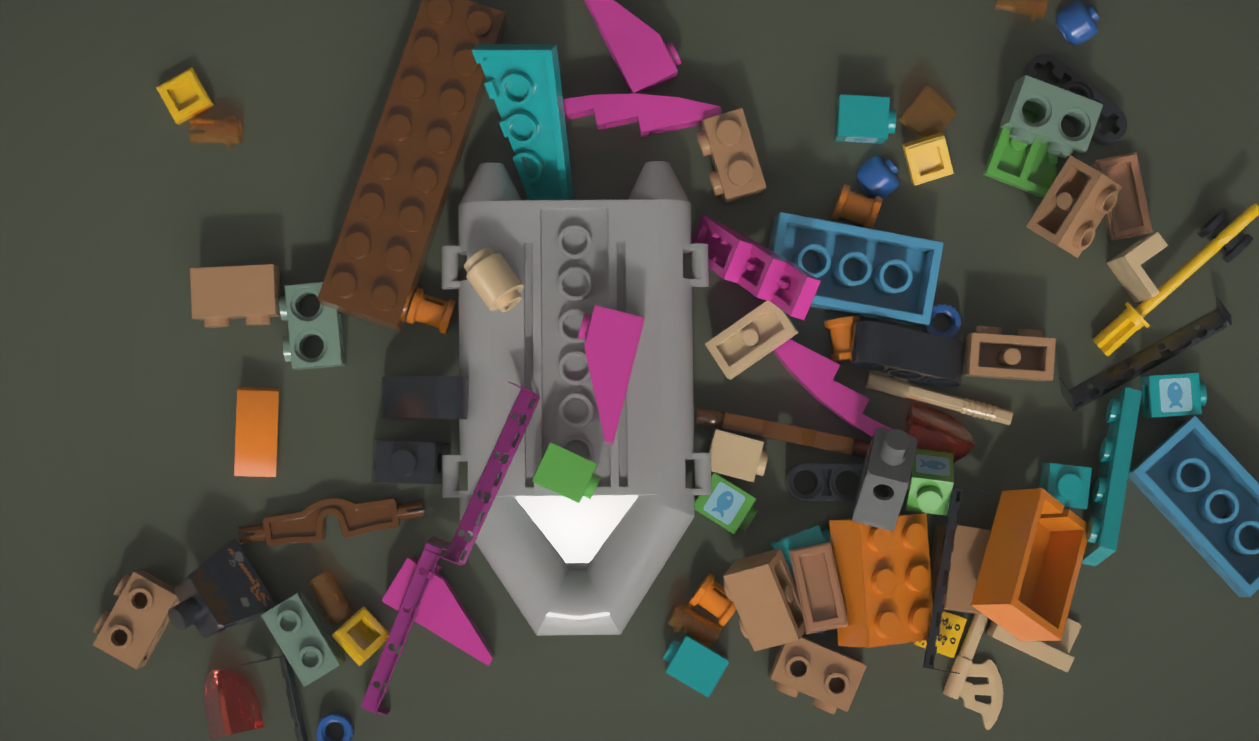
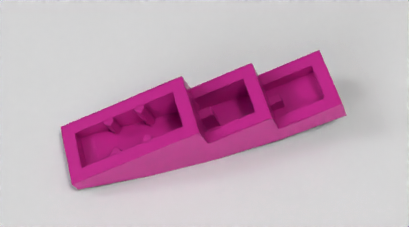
M632 93L587 95L563 99L565 121L594 115L598 130L638 122L641 138L702 125L703 119L722 114L721 106L670 96Z
M702 215L692 239V244H708L709 269L725 280L738 283L755 297L772 302L788 315L804 320L821 281L740 232L709 216Z
M791 339L772 351L784 368L817 401L851 427L870 438H873L876 428L893 430L862 414L870 400L869 398L833 380L840 367L839 364Z

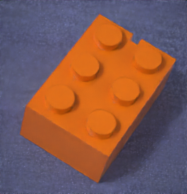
M1043 488L1002 491L971 606L1020 641L1062 640L1087 544L1086 531L1088 523L1070 509L1063 510L1064 505Z
M926 513L899 514L893 532L854 522L852 518L829 520L831 547L848 626L837 628L838 646L871 648L927 640L932 618L933 596Z

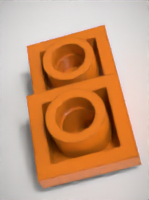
M237 387L234 476L276 477L279 388Z

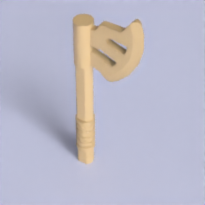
M869 372L865 386L868 389L961 412V414L972 415L980 419L984 418V420H990L991 422L995 421L1010 425L1012 421L1013 411L998 408L995 405H987L984 402L980 403V401H974L973 399L969 400V398H961L913 385L907 382L908 380L902 378H891L888 375Z
M974 614L959 655H957L951 670L960 674L950 673L942 694L957 700L960 696L963 700V706L980 713L984 728L990 730L997 721L1001 711L1004 692L1002 678L992 660L987 659L982 663H972L988 621V617L984 614ZM966 677H987L988 682L972 684L965 680ZM975 695L990 696V703L976 701Z

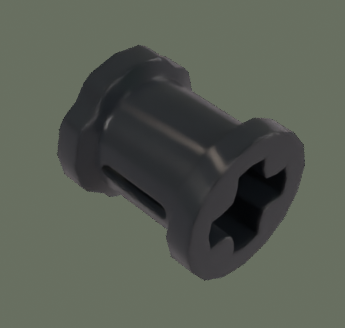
M1225 208L1219 211L1198 231L1197 235L1201 239L1206 237L1209 241L1216 238L1220 232L1232 223L1228 218L1229 212ZM1240 231L1219 250L1223 254L1222 259L1229 263L1254 238L1250 234H1244Z

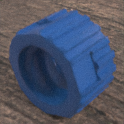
M938 304L933 306L930 325L923 326L924 332L952 339L953 336L958 334L957 332L960 331L962 324L959 312L952 308L951 305ZM939 313L948 315L951 320L950 328L946 332H939L933 326V319Z
M342 712L329 713L318 722L317 741H352V737L355 735L354 723L351 721V718H348ZM338 722L342 724L344 729L342 739L332 740L328 736L327 726L329 723Z

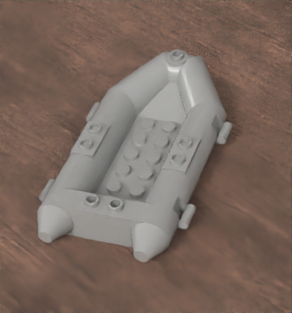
M646 162L627 200H522L504 164L481 163L478 165L458 206V246L441 247L442 289H459V376L468 377L467 419H459V455H442V498H459L461 520L521 390L509 382L538 394V397H540L539 403L475 543L536 636L621 635L695 517V495H712L711 453H694L692 287L709 286L708 244H692L691 203L669 162ZM487 247H492L495 253H501L524 284V289L520 293L522 296L521 301L506 312H501L500 309L490 311L468 280L458 281V254L467 256L468 260L474 254ZM692 252V279L683 278V254ZM595 305L645 318L613 445L607 444L604 441L584 350L586 340L578 338L584 313L592 315ZM535 398L532 399L529 408H532L536 400ZM514 413L512 415V419L516 420L518 418V414ZM521 415L518 424H524L526 415ZM519 433L516 434L514 441L511 445L512 447L515 446L516 441L520 435ZM550 442L598 465L594 473L602 477L591 500L583 496L580 504L532 482ZM500 452L495 453L494 457L496 459L500 457ZM504 453L500 463H506L509 454ZM686 460H694L695 489L685 487ZM459 462L468 463V491H459ZM502 472L498 473V476L493 484L494 486L497 485ZM482 491L477 492V497L480 498ZM486 491L482 501L488 503L491 493ZM481 511L476 522V525H479L480 520L484 514V511ZM468 531L469 534H470L471 537H472V536H473V532Z

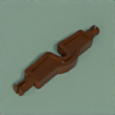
M697 407L694 424L698 423L864 458L871 443L850 437Z
M328 498L311 504L302 512L269 516L263 519V524L238 527V535L253 532L255 535L241 536L239 541L240 544L265 540L267 546L287 543L321 542L326 537L325 518L329 514H333L338 518L342 535L345 538H350L375 530L398 527L400 520L425 517L424 509L408 511V509L422 508L424 504L423 500L398 504L396 498L355 503L344 498Z

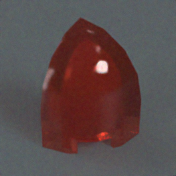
M912 402L905 421L910 422L907 434L918 439L916 449L953 453L954 463L966 457L975 446L973 437L966 427L944 412Z
M212 670L208 674L204 686V705L210 739L264 728L259 700L254 688L243 676L230 670Z

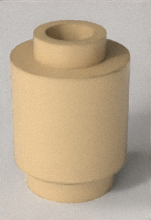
M487 247L466 261L464 264V268L468 272L466 278L490 311L500 309L501 312H506L521 301L522 296L520 293L524 289V284L501 253H495L492 247Z

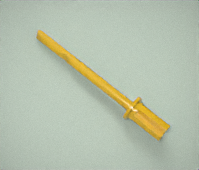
M1257 203L1252 204L1230 223L1216 238L1211 240L1158 288L1159 294L1144 300L1135 309L1129 302H1126L1125 306L1127 308L1123 313L1092 339L1093 342L1108 357L1136 331L1140 330L1143 326L1148 328L1150 325L1144 320V317L1259 215V205Z

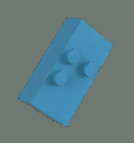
M783 212L773 217L768 249L821 281L810 307L918 327L930 325L943 242Z
M1193 416L1181 423L1130 469L1128 477L1238 597H1251L1259 589V483L1196 416Z

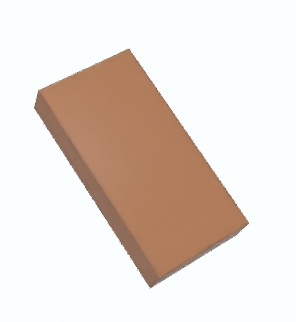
M1137 152L1094 161L1096 170L1122 187L1118 193V199L1114 208L1105 214L1110 242L1153 233Z
M831 543L789 550L806 634L848 626Z

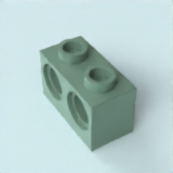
M1025 75L1015 81L999 127L1010 131L1009 137L1016 141L1033 144L1035 140L1049 145L1047 151L1051 154L1069 158L1072 154L1076 156L1087 151L1103 104ZM1025 102L1032 103L1038 110V119L1035 123L1027 121L1023 116L1022 107ZM1064 116L1071 118L1076 124L1077 130L1074 137L1065 135L1061 129V121Z
M323 282L285 286V296L279 297L281 320H288L289 337H283V354L285 362L291 361L292 369L302 370L346 365L342 313L336 309L322 306L321 303L319 311L314 316L304 317L300 311L302 299L308 295H316L318 297ZM318 335L323 340L324 349L318 357L308 358L303 350L304 342L310 336Z
M304 590L261 615L304 687L346 661Z

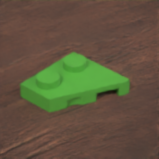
M1025 102L1022 107L1023 116L1027 121L1035 123L1038 119V110L1032 103ZM1000 128L983 175L1044 198L1057 177L1056 164L1058 163V156L1047 151L1049 145L1035 140L1033 144L1016 141L1009 137L1010 131Z

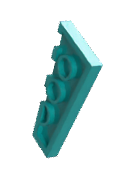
M477 44L472 49V53L476 63H480L486 77L484 85L489 98L494 99L501 117L499 124L504 137H508L515 154L513 161L528 200H574L557 44Z
M1126 387L1115 399L1111 398L1109 401L1105 420L1110 424L1107 438L1103 439L1100 448L1099 461L1101 465L1093 489V502L1086 531L1087 544L1081 564L1096 567L1117 550L1142 395L1140 390Z

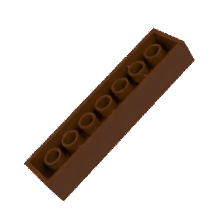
M470 0L421 1L317 298L322 306L336 309L339 312L399 332L402 331L486 88L484 85L486 82L485 74L481 64L476 63L472 49L477 44H501L507 27L506 12Z

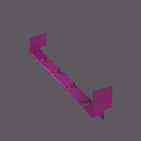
M512 382L509 383L521 390L445 556L424 548L426 551L461 566L467 561L540 400L538 394ZM535 398L536 400L532 408H529L532 399ZM514 413L518 414V418L516 420L512 419V415ZM524 414L526 415L525 422L520 425L518 421L521 415ZM519 433L520 435L516 441V444L514 447H512L511 445L514 441V438L516 434ZM496 452H500L498 459L494 457ZM503 454H509L506 463H500ZM502 472L497 485L494 486L493 484L498 476V473ZM478 491H482L480 498L477 497ZM486 491L491 493L488 503L482 501ZM481 511H484V514L480 520L479 525H476V522ZM460 530L465 531V534L462 537L459 536ZM468 531L473 532V536L471 540L467 542L465 541V537ZM463 550H466L463 560H460Z
M432 536L424 548L441 554L442 549L448 550L450 543ZM426 550L422 552L361 704V708L375 713L374 715L378 712L387 716L391 711L380 706V703L387 692L392 673L399 657L402 655L403 647L418 615L423 596L435 573L439 556ZM425 568L426 573L420 574L419 569ZM429 569H431L432 573L430 575V578L427 579L426 576L428 574ZM404 606H409L411 608L410 612H405ZM414 607H416L417 610H416V612H415L414 617H412V616H411L412 611H413ZM393 643L395 645V649L390 650L388 647L389 644ZM402 645L399 655L395 654L398 646ZM379 681L380 687H374L373 683ZM383 683H387L384 692H381Z

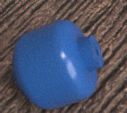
M1075 0L1060 9L1056 14L1057 20L1055 22L1068 43L1080 45L1098 33L1099 28L1095 21L1100 19L1093 5L1086 7L1082 1Z
M875 155L857 169L856 180L870 198L879 196L885 199L900 186V179L896 174L900 169L891 158L885 161L881 156Z

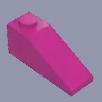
M584 0L630 94H645L677 78L678 70L676 66L681 64V61L671 41L664 44L659 33L614 0Z
M595 305L592 315L584 313L578 338L586 340L584 350L604 441L607 444L613 445L645 318Z
M420 554L418 559L412 556L406 559L383 597L382 602L397 611L400 610L422 554ZM437 563L435 573L426 589L418 615L414 621L489 666L495 657L494 652L447 577L439 573L442 566ZM420 568L419 573L425 574V568ZM429 569L428 574L426 576L427 579L430 578V575L432 573L431 569ZM404 606V611L410 612L411 608ZM414 607V609H413V611H412V614H411L412 617H414V615H415V612H416V610H417L416 607Z

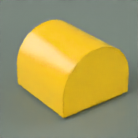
M363 606L331 636L361 666L387 641L390 634Z

